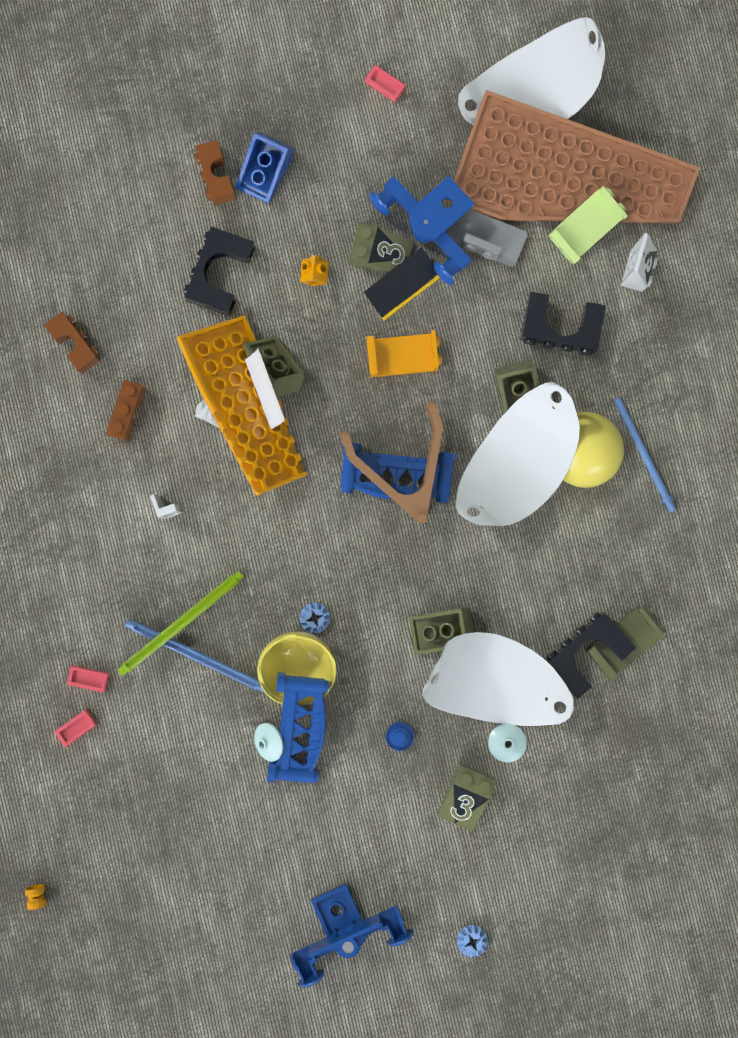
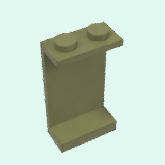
M637 607L616 624L636 647L622 661L600 640H596L585 649L608 680L615 681L619 677L617 675L657 641L667 638L664 635V628L659 623L655 624L651 619L653 615L647 608Z

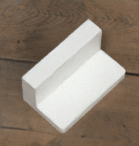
M150 495L158 518L167 519L183 513L181 506L171 504L164 507L161 496Z

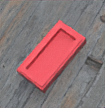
M377 65L372 68L365 78L366 84L394 103L397 102L406 89L405 84Z
M71 665L67 685L106 692L110 673Z
M85 709L54 731L63 746L67 747L98 725L89 710Z

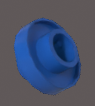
M399 721L392 723L386 731L387 744L396 751L408 749L414 741V733L409 724Z

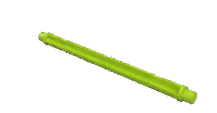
M240 571L227 578L142 647L141 650L122 663V666L117 669L119 674L124 676L127 672L130 673L148 656L153 654L186 625L219 600L220 597L238 585L239 581L244 578Z

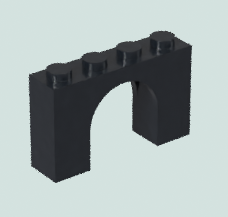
M211 226L209 232L206 231L203 242L205 243L203 249L198 251V262L196 267L194 266L191 270L190 284L185 286L184 295L189 303L230 317L236 297L231 293L211 286L207 282V270L213 261L222 257H229L250 264L256 246L254 241Z
M536 292L529 293L520 340L528 345L543 344V347L549 349L559 347L565 352L581 351L580 354L591 356L598 351L606 305L587 302L583 306L579 330L573 335L561 336L554 333L546 322L549 295Z
M605 612L593 614L586 626L583 624L576 629V635L571 639L569 637L560 644L562 646L557 651L553 650L546 656V661L555 669L577 699L592 687L578 671L574 661L575 652L583 642L592 639L603 641L621 661L636 649L633 643Z

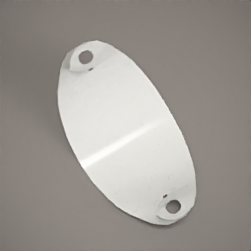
M588 17L568 22L513 52L487 69L475 80L464 86L459 94L458 107L464 119L474 125L485 90L565 119L570 118L592 97L601 80L605 61V47L596 23ZM591 31H594L596 34V42L594 44L591 43L590 39ZM472 99L476 102L477 107L474 111H468L465 108L467 100Z
M554 382L544 383L518 399L499 419L473 455L461 478L457 492L456 508L462 517L477 525H511L531 515L556 491L574 458L580 430L573 400L563 387ZM554 391H558L562 395L560 403L553 401L552 394ZM476 508L480 511V514L472 517L468 514V510Z
M467 633L456 636L448 641L443 649L441 658L434 665L430 678L422 692L425 701L432 707L451 714L493 723L519 726L554 725L565 722L574 711L573 697L568 687L544 658L519 642L492 633ZM437 674L436 678L431 683L433 676ZM560 701L566 705L564 713H559L554 709L556 702Z

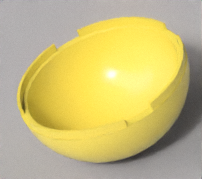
M593 412L577 413L580 427L578 445L563 481L581 488L596 487L610 480L619 470L624 457V442L620 431L608 418Z
M300 631L288 632L274 638L264 648L259 658L257 674L264 692L272 700L283 705L284 692H276L278 672H286V675L323 678L329 681V692L336 677V662L330 648L317 636ZM308 696L297 703L300 705H311L314 698Z

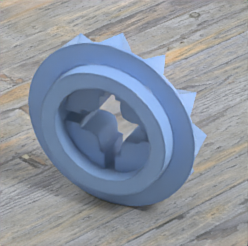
M310 603L300 613V624L304 630L310 633H320L330 623V613L320 603ZM311 610H313V612L316 615H323L318 619V626L315 624L314 621L307 622V620L312 617Z
M468 925L460 930L457 936V946L463 955L472 958L480 956V954L486 951L488 938L481 927ZM469 935H471V937H473L474 940L478 939L476 941V948H474L472 944H467L470 942Z

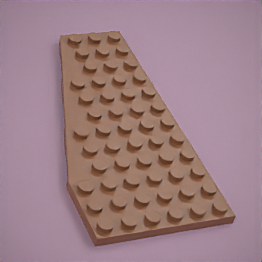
M485 90L454 182L473 201L474 207L471 210L499 221L563 222L592 194L604 186L605 189L609 188L613 192V199L617 203L620 202L627 210L625 213L628 217L622 219L619 223L678 224L683 216L700 167Z

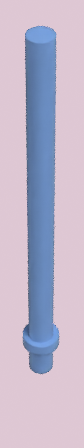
M621 397L613 400L662 497V503H665L669 513L677 510L672 501L673 497L669 495Z

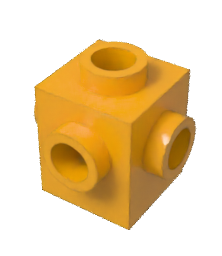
M311 255L310 258L302 259L300 282L311 286L327 284L329 262L322 260L321 256Z

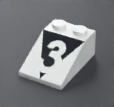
M644 233L631 249L621 286L641 292L650 287L653 279L651 271L655 269L658 258H656L657 250L649 234Z

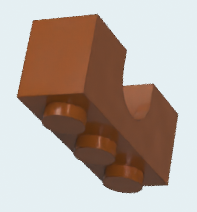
M213 140L195 146L197 153L194 156L197 165L201 164L203 170L200 171L202 182H206L208 189H205L208 201L212 200L214 206L235 200L229 176L216 177L213 175L216 167L225 164L218 141Z
M61 312L44 324V326L59 344L67 339L74 340L75 347L66 356L77 371L83 374L101 361L97 356L100 353L93 344L89 346L86 342L88 337L82 330L78 331L75 327L77 322L70 314L67 316Z
M123 380L106 435L129 442L135 426L133 424L135 411L138 406L141 407L147 390L143 385Z

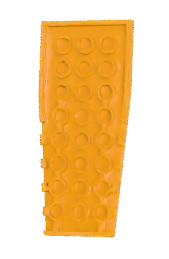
M243 315L178 336L176 339L199 391L256 496L306 476L307 473L303 472L300 463L302 460L301 456L297 454L293 444L295 443L294 437L290 436L287 427L289 425L287 418H284L285 420L278 426L270 429L245 361L247 356L243 344L256 341L246 316ZM279 399V400H278V403H279V405H280V408H282V404H281V401H280V399Z

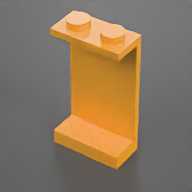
M431 330L430 334L374 339V336H366L370 378L438 371L439 366L442 365L441 354L437 353V347H440L439 335H436L435 330Z

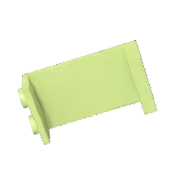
M604 186L599 188L547 235L571 264H575L588 249L617 223L628 217L625 213L627 211L620 202L617 203L613 199L614 194L609 188L605 189Z

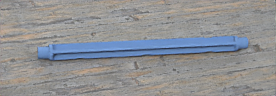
M128 619L125 627L131 629L132 632L150 639H154L160 634V632L138 621L135 622ZM172 638L163 645L254 690L264 693L259 679L242 673Z

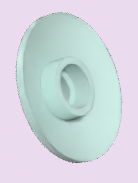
M270 723L260 724L254 735L257 751L265 760L276 761L283 753L282 736L274 725Z
M498 725L489 735V750L499 761H516L526 750L527 741L525 734L516 725ZM511 741L512 745L505 747V742Z

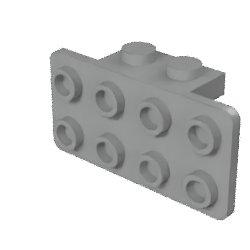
M471 209L447 231V234L458 246L465 248L469 252L478 253L486 259L495 260L510 267L515 266L527 238L526 231Z

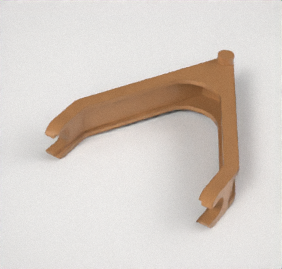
M434 401L425 405L433 431L423 484L412 494L404 495L394 490L356 456L348 431L339 433L348 460L419 523L427 521L443 432V425Z

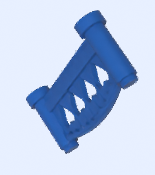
M342 443L344 456L340 488H342L341 492L353 493V490L357 489L369 495L392 500L374 483L360 481L359 477L362 472L348 460ZM352 443L356 456L366 465H369L379 476L383 474L387 467L389 468L395 480L394 484L390 486L398 493L407 495L419 489L416 483L425 472L426 458L361 452V444ZM439 452L430 497L437 498L436 502L448 503V499H450L453 462H456L455 453ZM406 469L414 482L412 487H407L406 485L399 486L397 483Z
M278 672L276 692H284L280 726L284 748L277 762H269L267 782H275V780L305 783L318 782L319 770H315V766L320 757L326 733V709L323 694L328 692V680L286 675V672ZM308 696L314 698L312 710L305 709L297 702ZM307 714L312 716L310 728L303 727L295 720ZM305 732L310 734L308 746H303L293 738ZM306 750L308 752L306 756L308 761L302 764L293 758L292 755Z

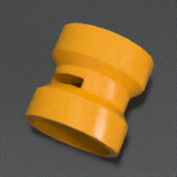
M44 884L25 888V896L28 897L26 903L27 910L40 909L47 905V900L44 897Z

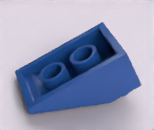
M262 132L254 133L235 188L266 203H270L289 167L295 148Z

